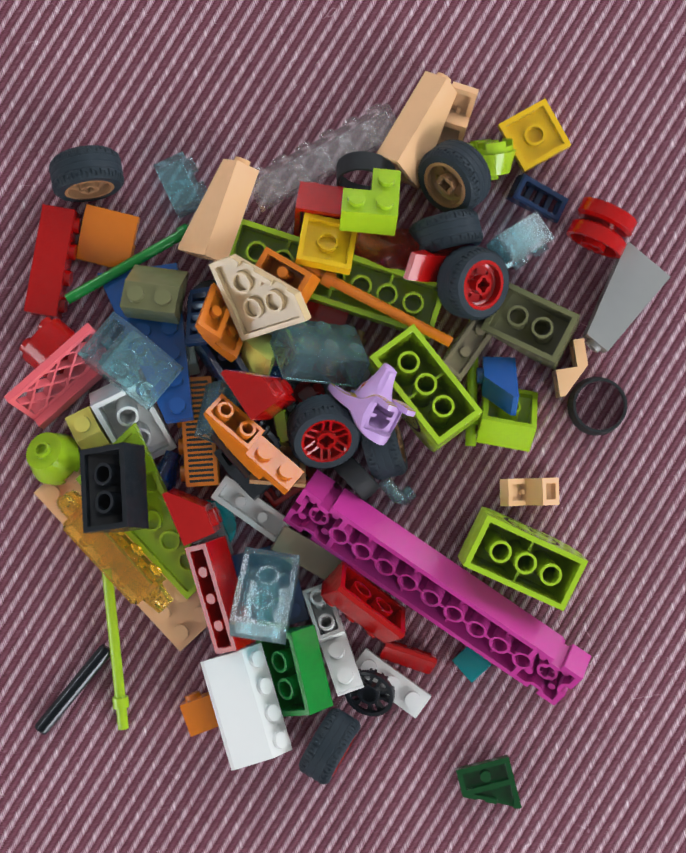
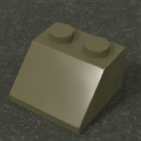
M135 264L125 279L120 308L125 317L179 324L189 272Z

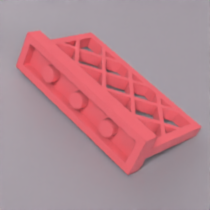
M86 323L8 392L4 398L9 404L32 418L44 430L121 362L124 357L107 337L102 336L89 323ZM90 334L89 340L81 343ZM85 351L84 355L77 357L78 352ZM69 355L67 360L60 361L63 357ZM64 369L62 374L56 375L58 370ZM48 373L47 378L40 379L44 374ZM44 387L42 392L35 393L36 389ZM24 392H27V395H26V396L21 397V398H18V397L21 396Z

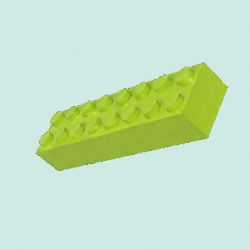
M242 218L230 255L237 254L255 265L265 247H268L295 263L300 237ZM353 255L350 275L336 273V277L432 327L435 326L441 308V302L437 295V282L406 280L403 278L405 271L357 255ZM320 282L309 299L311 302L329 306L402 332L409 328L405 324L333 287L329 289L321 285ZM422 334L425 337V339H430V337Z

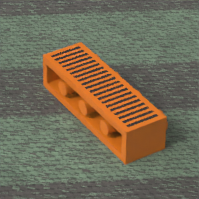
M190 377L194 420L177 423L178 428H182L183 437L178 440L179 454L184 455V466H180L181 482H186V487L220 485V461L214 454L219 448L210 438L214 430L203 415L216 400L214 377Z

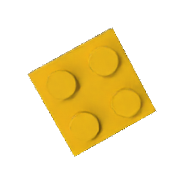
M546 98L497 126L503 138L513 139V149H516L514 158L523 173L571 147L568 137Z
M305 212L295 263L306 267L350 275L357 232L340 231L339 219Z

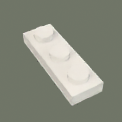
M228 475L224 477L211 496L212 499L273 542L284 525L290 526L283 521L285 515L259 497L253 500Z
M366 647L357 658L358 669L369 670L373 668V670L377 669L378 673L382 674L383 672L385 676H388V681L395 687L394 703L414 718L419 715L432 697L431 694ZM364 676L367 680H370L369 676ZM374 678L373 682L377 683L378 680ZM383 683L380 684L381 687L386 688Z

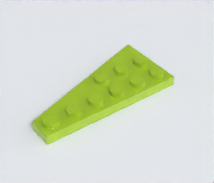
M134 423L113 444L125 442L145 446L149 528L127 531L125 533L176 589L188 599L197 591L185 552V548L191 546L192 543L184 546L162 496L163 493L167 492V488L137 424ZM79 475L76 480L81 485V475Z

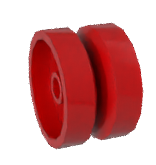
M584 197L577 210L581 219L572 220L566 232L567 236L578 245L594 253L619 259L627 245L623 238L632 235L638 223L637 220L630 213L616 205L598 198Z

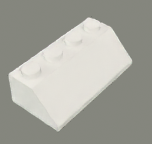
M261 643L246 646L237 651L227 652L200 662L231 771L273 759L293 750Z

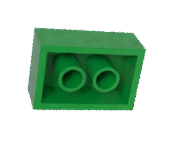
M315 625L281 628L255 637L256 644H262L283 717L312 715L333 706Z

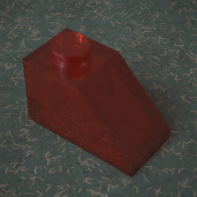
M396 228L395 236L357 232L354 253L389 269H406L411 252L418 251L420 245L411 236L409 229Z

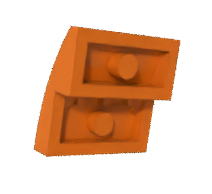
M86 204L76 259L113 268L132 257L136 247L134 243L140 217Z
M213 283L209 288L195 328L216 352L230 362H233L238 358L243 341L239 336L218 285Z

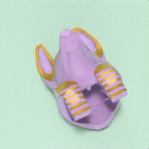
M383 363L379 370L369 380L362 383L357 390L351 389L350 392H347L332 383H329L327 388L341 404L348 408L360 432L366 438L379 445H384L388 441L402 413L412 417L416 413L406 403L392 399L393 384L397 372L387 363Z

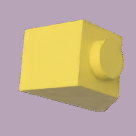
M264 334L243 341L240 353H242L241 359L249 372L270 376L277 357L279 337L273 338L271 334Z
M90 406L65 418L81 450L112 444Z

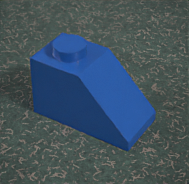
M483 357L482 367L476 369V384H481L482 396L509 415L516 416L519 390L515 357Z

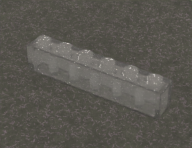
M380 103L375 104L366 110L367 114L360 118L353 116L342 123L343 127L335 131L333 129L324 131L319 135L320 139L311 144L309 141L300 144L295 148L296 152L288 156L282 154L271 161L272 165L264 169L262 167L255 168L259 170L251 194L261 213L297 194L300 181L318 183L335 174L336 164L345 154L356 151L373 153L378 151L397 120L389 103L382 106Z

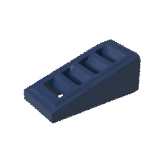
M525 173L516 177L506 197L510 202L553 223H558L569 200ZM524 186H526L527 188H526V190H525L523 196H521L520 194H521V192H522ZM533 190L537 191L533 200L530 201L529 198ZM543 195L547 196L542 207H540L539 203ZM552 200L557 201L552 212H549L548 209Z
M210 287L190 290L185 345L187 347L208 344L200 334H197L195 324Z

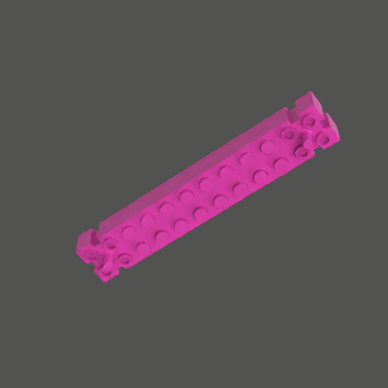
M318 469L283 519L284 522L300 533L304 529L312 534L310 539L341 561L346 562L360 574L526 687L530 684L538 689L536 694L552 705L557 704L566 695L568 688L573 689L583 679L591 655L575 644L567 646L564 637L346 488L342 491L340 485L334 484L335 481Z

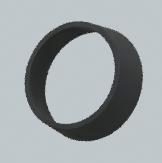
M367 151L351 152L342 156L336 164L337 186L370 190L371 186L356 184L346 179L343 175L357 170L373 172V168L395 170V167L391 161L385 159L382 155Z
M590 377L579 382L571 391L567 404L568 414L572 423L580 431L595 436L605 435L615 430L624 420L627 413L626 395L615 382L603 377ZM595 381L611 383L618 389L623 399L624 408L621 419L613 427L604 430L593 429L585 425L580 420L576 411L578 394L586 385Z

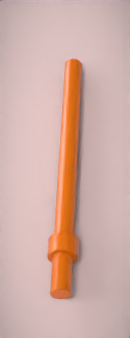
M303 266L304 269L321 279V285L329 289L333 287L408 327L414 324L422 334L447 347L450 346L454 337L336 277L337 274L334 272Z

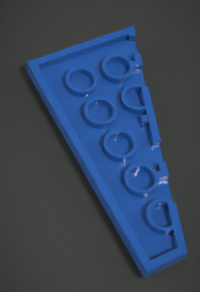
M177 263L151 266L179 270ZM129 270L103 285L104 290L166 423L193 421L194 412L187 346L185 345L186 334L183 307L179 324L125 317L120 308L125 279L131 272Z

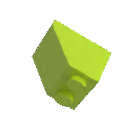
M518 389L519 400L516 416L509 415L482 396L480 408L483 412L479 417V424L477 425L476 442L529 452L537 429L538 392Z

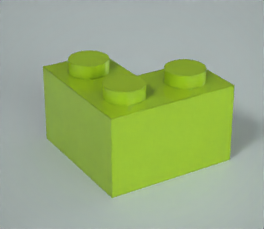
M373 168L370 190L343 188L339 230L395 236L399 209L401 171Z

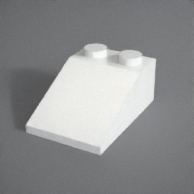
M138 370L89 393L90 407L112 444L129 427L136 423L153 459L177 448Z

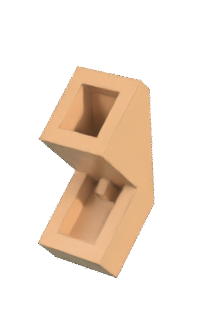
M453 81L452 86L457 94L437 144L453 139L463 141L479 89Z
M584 338L574 339L569 342L573 367L552 371L556 398L566 396L588 366Z
M559 478L500 479V506L559 505Z

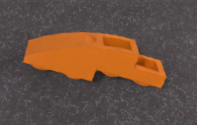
M222 393L203 413L214 432L230 452L259 480L262 477L266 478L284 495L304 473L301 468L262 436L265 431L254 420H250L247 414Z

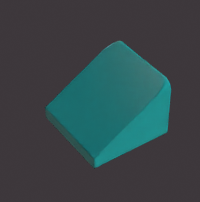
M465 647L452 659L454 664L471 683L491 666L488 660L469 647Z

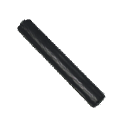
M102 644L98 647L35 724L37 731L43 735L50 731L109 659L110 648Z

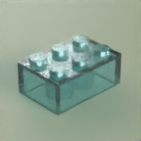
M307 320L274 331L270 340V345L283 379L358 387L370 365L355 327L349 325Z
M245 547L229 618L230 636L286 644L300 572V555Z

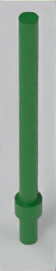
M189 224L179 226L173 234L64 295L68 303L71 304L128 272L135 264L140 265L179 243Z

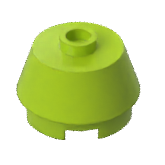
M503 138L501 142L491 139L470 141V145L479 151L485 159L491 173V180L499 179L498 175L510 173L516 149H513L512 138Z
M41 433L30 442L27 448V462L35 478L44 484L62 485L66 483L64 481L74 471L78 472L80 469V450L74 438L67 434Z

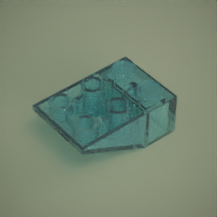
M114 311L78 352L81 359L91 369L148 411L184 369L171 356Z

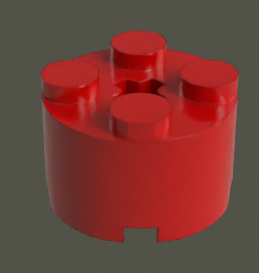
M50 317L44 318L37 327L38 331L32 337L25 339L20 345L19 350L23 352V359L34 369L76 333L61 319L56 318L52 320ZM66 355L60 361L67 360L69 355ZM64 369L58 370L57 373L62 374Z

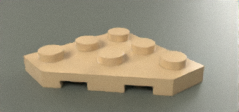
M233 254L208 264L242 341L296 325L312 318L301 291L239 255Z

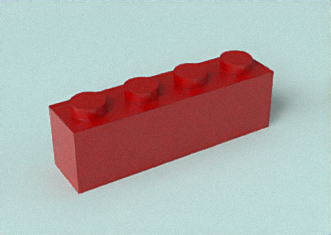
M42 205L24 311L29 314L61 319L62 313L67 311L68 301L64 295L66 294L67 287H70L72 284L73 271H70L72 260L75 261L77 257L78 246L75 244L76 234H80L82 218H79L80 214L74 209Z
M226 536L204 540L186 547L185 552L215 654L237 651L255 642L256 639Z

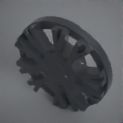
M358 669L364 687L345 694L347 702L354 710L366 716L385 714L393 705L395 687L388 681V676H385L383 672L382 674L378 673L377 669ZM364 676H369L370 680H367ZM374 678L378 680L377 683L373 682ZM383 683L386 688L381 687L380 684ZM379 700H383L388 704L384 706ZM361 701L368 704L367 709L359 705Z

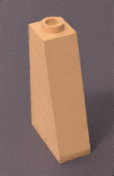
M425 71L376 153L391 161L395 170L401 171L400 182L416 188L420 186L418 180L419 163L426 153L436 147L457 94L450 83L451 79L443 73L438 72L434 74Z
M235 156L234 160H222L179 243L178 250L209 261H217L230 256L259 170L250 167V161Z

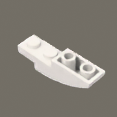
M322 584L303 590L302 593L312 623L315 625L318 641L320 642L336 693L339 697L361 689L364 685L338 609L335 606H329L321 596Z

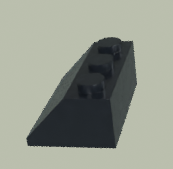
M122 442L80 450L83 533L127 532L148 529L145 446Z

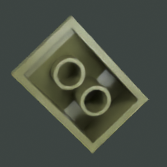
M509 282L508 293L502 306H500L496 313L485 319L481 330L528 358L556 370L579 325L580 315Z

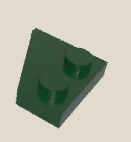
M508 755L455 768L463 797L474 800L481 799L492 804L509 805L515 809L522 808Z

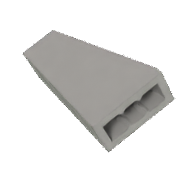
M630 242L627 243L622 256L616 259L582 336L587 340L585 344L595 353L599 351L602 354L608 352L671 278Z

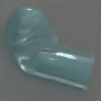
M391 478L384 479L379 483L381 489L394 503L408 505L416 497L415 492L410 486H406L401 491Z

